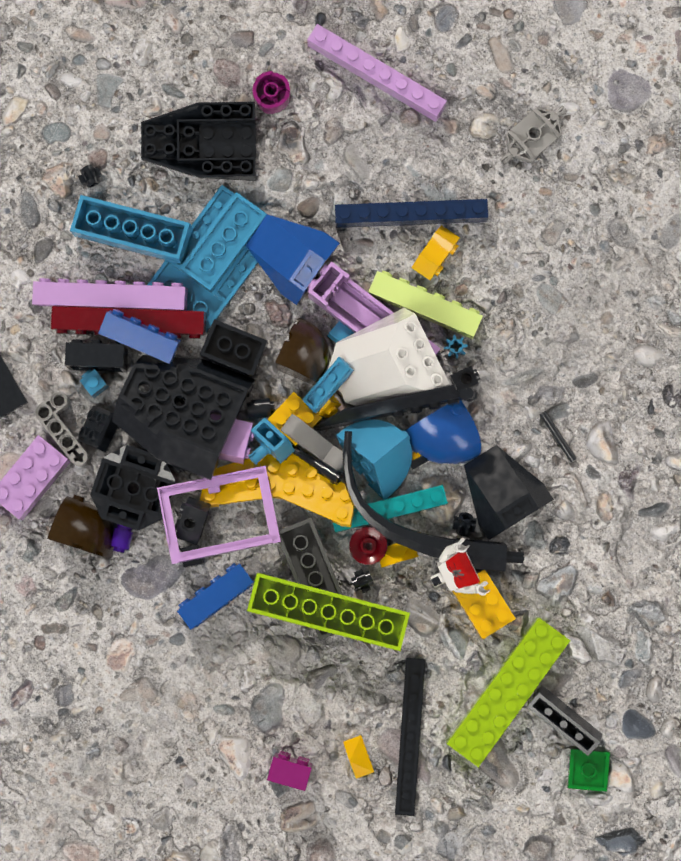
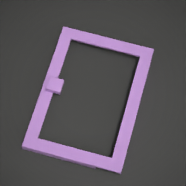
M266 466L213 476L211 480L202 478L157 488L172 564L281 542ZM258 478L269 530L268 535L185 552L179 551L169 496L208 488L209 494L221 492L220 485Z

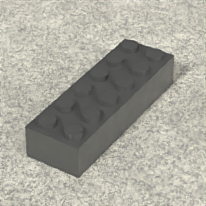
M310 517L279 530L280 545L295 582L343 595L312 518ZM315 629L319 640L334 635Z

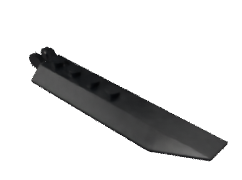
M455 384L345 408L316 425L314 429L323 431L391 415L393 417L404 416L405 412L420 413L423 408L438 409L441 408L442 404L446 403L448 405L459 404L460 400L472 402L477 400L479 394L473 388L458 390Z

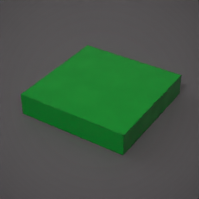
M570 749L567 788L607 792L610 752L592 751L587 756L580 749Z

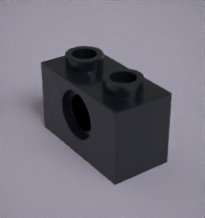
M189 497L186 503H182L179 511L182 516L181 519H177L175 524L178 539L195 545L198 544L202 537L211 504Z

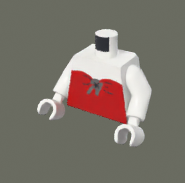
M461 538L458 543L445 547L437 563L440 572L430 577L434 586L437 587L446 583L449 591L456 593L479 594L481 596L489 593L490 590L483 588L488 584L487 581L478 584L480 583L479 576L466 552L470 545L464 546L462 544L465 538Z

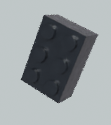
M214 319L201 349L200 356L254 379L267 349L268 340Z
M78 339L66 342L65 366L69 370L93 371L95 369L100 372H127L128 349L124 344L117 341L103 344L100 340H91L90 343H83V340Z

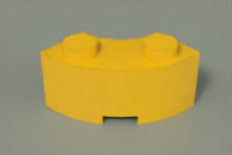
M441 225L411 268L428 280H431L434 275L438 277L444 268L442 266L449 254L453 255L458 249L459 245H457L460 237Z

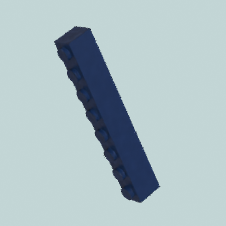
M487 199L335 205L336 228L487 222L488 220Z

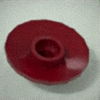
M363 527L352 535L349 542V550L357 562L364 565H373L380 562L385 556L387 540L375 528ZM371 543L372 549L367 550L365 545Z

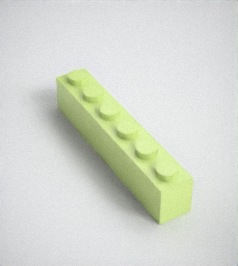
M377 271L368 291L371 296L397 308H406L418 317L473 340L483 317L478 310L473 308L468 310L463 308L462 304L452 300V302L444 300L445 297L441 294H430L422 286L417 285V287L409 285L410 282L403 278L397 280L389 272Z

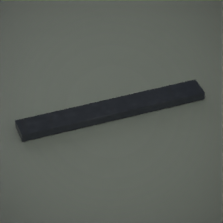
M406 658L395 815L414 816L426 659Z

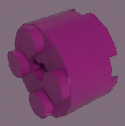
M273 71L264 72L256 78L253 84L252 92L255 104L264 113H279L289 105L291 92L289 82L284 75L274 73ZM272 90V92H275V94L271 95L269 94V91Z

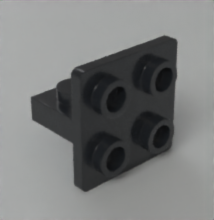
M92 406L87 413L84 426L79 431L77 440L106 453L118 427L112 422L113 413Z

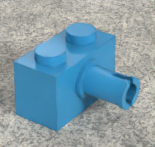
M266 418L262 419L251 429V432L260 444L256 450L248 455L255 465L267 454H271L282 463L295 451L289 439Z

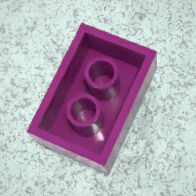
M280 751L279 754L275 753L267 780L305 791L313 763L309 762L310 759L299 756L298 759L290 757L291 753Z

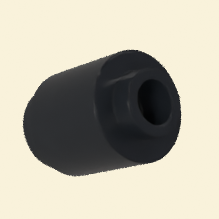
M263 398L247 402L248 417H253L254 419L270 417L275 412L274 401H270V398Z

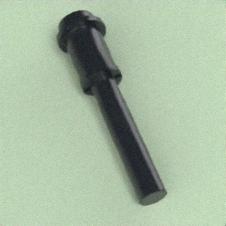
M292 445L295 450L293 454L317 469L318 473L330 480L331 484L338 485L343 479L341 471L334 470L326 463H320L295 445Z

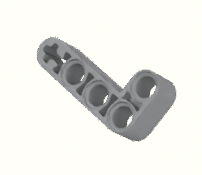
M55 392L36 407L35 416L70 461L78 467H85L90 461L88 452L59 417L69 407L70 400L64 393ZM58 397H64V404L61 406H56L55 401ZM46 408L49 409L48 417L41 418V411ZM59 423L61 430L58 433H53V425ZM72 438V446L65 448L64 441ZM76 450L80 455H84L82 457L83 462L76 461L78 457L73 451Z
M291 414L281 428V431L319 461L342 473L343 451L333 446L300 418Z

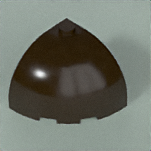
M297 318V324H293L289 331V341H284L275 365L278 371L315 385L327 371L330 357L329 347L324 335L315 325L304 319Z
M75 494L73 498L67 496L56 513L47 539L111 559L114 548L111 546L114 532L111 522L101 519L96 506L84 502V497Z

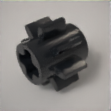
M91 164L80 169L81 175L78 178L81 185H87L88 188H91L101 182L99 178L102 177V174L98 167L94 168Z
M462 512L459 514V517L454 516L452 529L456 530V533L460 536H468L470 532H475L477 520L473 519L470 513Z
M360 569L354 572L355 577L351 578L356 592L362 590V593L371 590L370 585H373L374 582L369 571L363 572Z

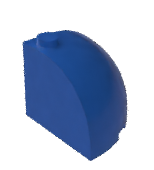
M462 400L456 405L447 404L405 430L410 436L412 450L435 463L460 464L478 457L481 453L479 432Z

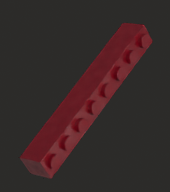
M52 306L51 329L56 330V334H68V331H75L77 335H87V332H94V335L103 336L98 334L106 312L116 309L123 312V316L127 318H138L142 321L141 324L146 326L149 324L160 328V332L165 334L167 332L177 335V338H181L182 335H189L190 339H200V336H206V312Z

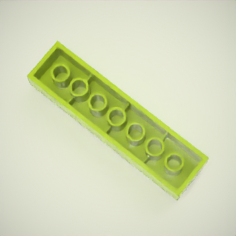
M260 573L256 575L247 611L397 651H401L410 613Z
M536 617L445 743L479 768L570 640L541 618Z

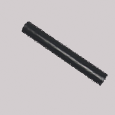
M544 411L539 414L569 461L573 462L576 460L577 457L548 413Z

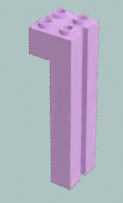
M332 261L329 265L325 264L319 272L320 278L318 280L313 279L307 287L310 300L354 333L394 313L350 279V275ZM428 339L435 355H437L441 348Z

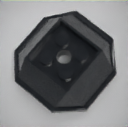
M125 445L102 458L90 495L101 519L140 531L163 520L157 488L176 484V480L167 463L156 459L147 451ZM138 484V492L131 494L129 492L130 485Z

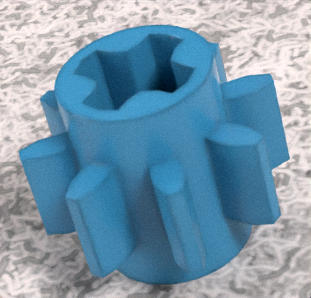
M454 335L452 341L446 339V343L449 346L444 347V350L449 351L448 358L453 355L458 360L459 354L465 356L466 353L463 351V348H467L468 345L462 343L463 337L459 340ZM454 343H456L457 346H460L457 352H455V349L451 348L453 347Z

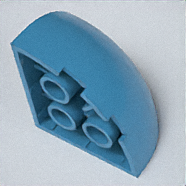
M364 420L351 424L336 435L339 444L343 450L345 431H352V465L359 475L364 474V477L369 482L368 485L385 500L398 489L409 472L412 463L410 436L406 431H401L393 424L382 420Z

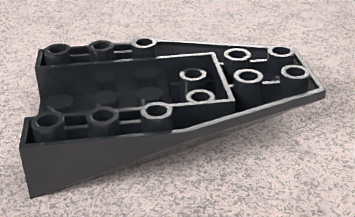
M198 102L142 121L141 160L197 178L257 181L255 102Z

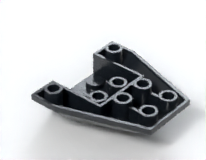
M497 445L464 465L478 525L488 541L554 500L544 483Z

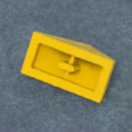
M395 543L387 546L386 554L380 561L381 568L416 558L418 554L415 550Z
M359 735L343 741L356 779L373 773L374 769L362 736Z

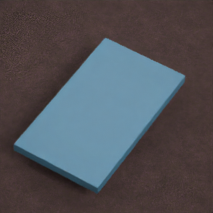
M221 185L191 225L193 231L183 264L165 260L147 285L152 286V282L164 283V286H171V283H182L183 287L188 288L187 311L206 312L207 333L214 319L217 320L257 266L258 262L248 250L246 244L267 214L237 192L233 193Z

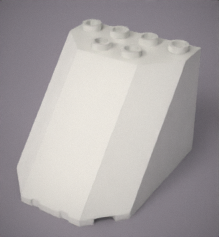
M402 308L336 342L331 361L328 365L329 369L337 358L341 357L354 370L338 389L342 394L344 402L354 406L440 388L450 384L416 314L406 308Z

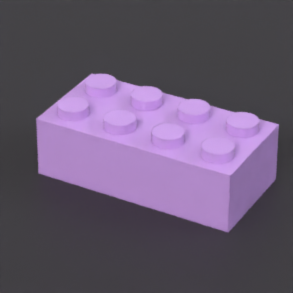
M38 435L0 481V505L16 518L23 521L71 462L70 459Z

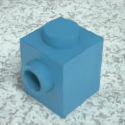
M95 369L93 371L88 370L81 376V384L93 398H96L109 387Z

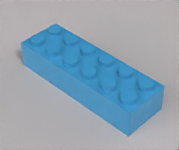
M80 195L70 232L75 237L178 264H183L193 231L191 224L188 222Z

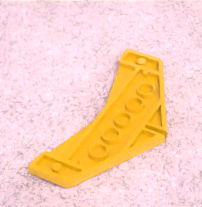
M293 453L288 456L287 461L284 460L282 463L271 454H267L257 465L250 459H245L244 465L233 462L216 468L213 475L217 476L266 466L272 498L286 500L332 520L335 524L351 527L355 507L351 502L345 484L343 482H340L338 485L331 484L330 480L319 474L317 469ZM258 478L220 485L221 492L209 494L208 488L202 489L200 501L211 504L210 508L219 507L222 504L262 499Z

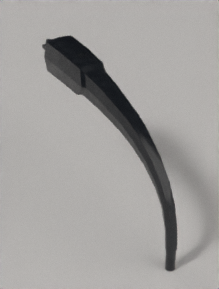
M345 431L342 453L345 486L352 504L363 519L384 537L393 542L435 558L440 557L445 547L458 543L461 538L450 539L411 530L393 523L372 509L362 498L357 488L352 470V431ZM465 539L462 543L464 546L470 545L466 552L475 569L505 572L506 563L523 564L524 552L507 551V545L504 542Z

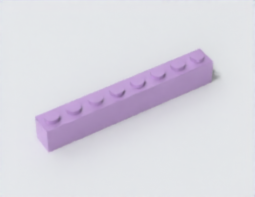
M319 24L315 26L307 39L308 47L435 122L446 107L447 100Z
M39 278V282L33 281L32 304L35 306L187 311L188 288L183 287L182 283H171V286H164V283L152 282V286L145 285V282H133V285H126L125 281H114V284H107V281L96 280V283L93 284L88 283V280H77V283H69L68 279H58V282H51V279Z

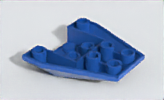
M267 214L246 244V247L278 291L297 305L307 292L308 285L318 274L325 262L332 256L340 243L324 231Z

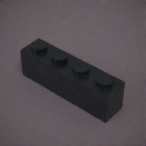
M543 685L529 698L527 707L587 756L600 744L602 733Z

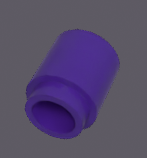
M117 524L111 541V546L114 547L113 551L124 553L125 550H129L133 536L132 528Z

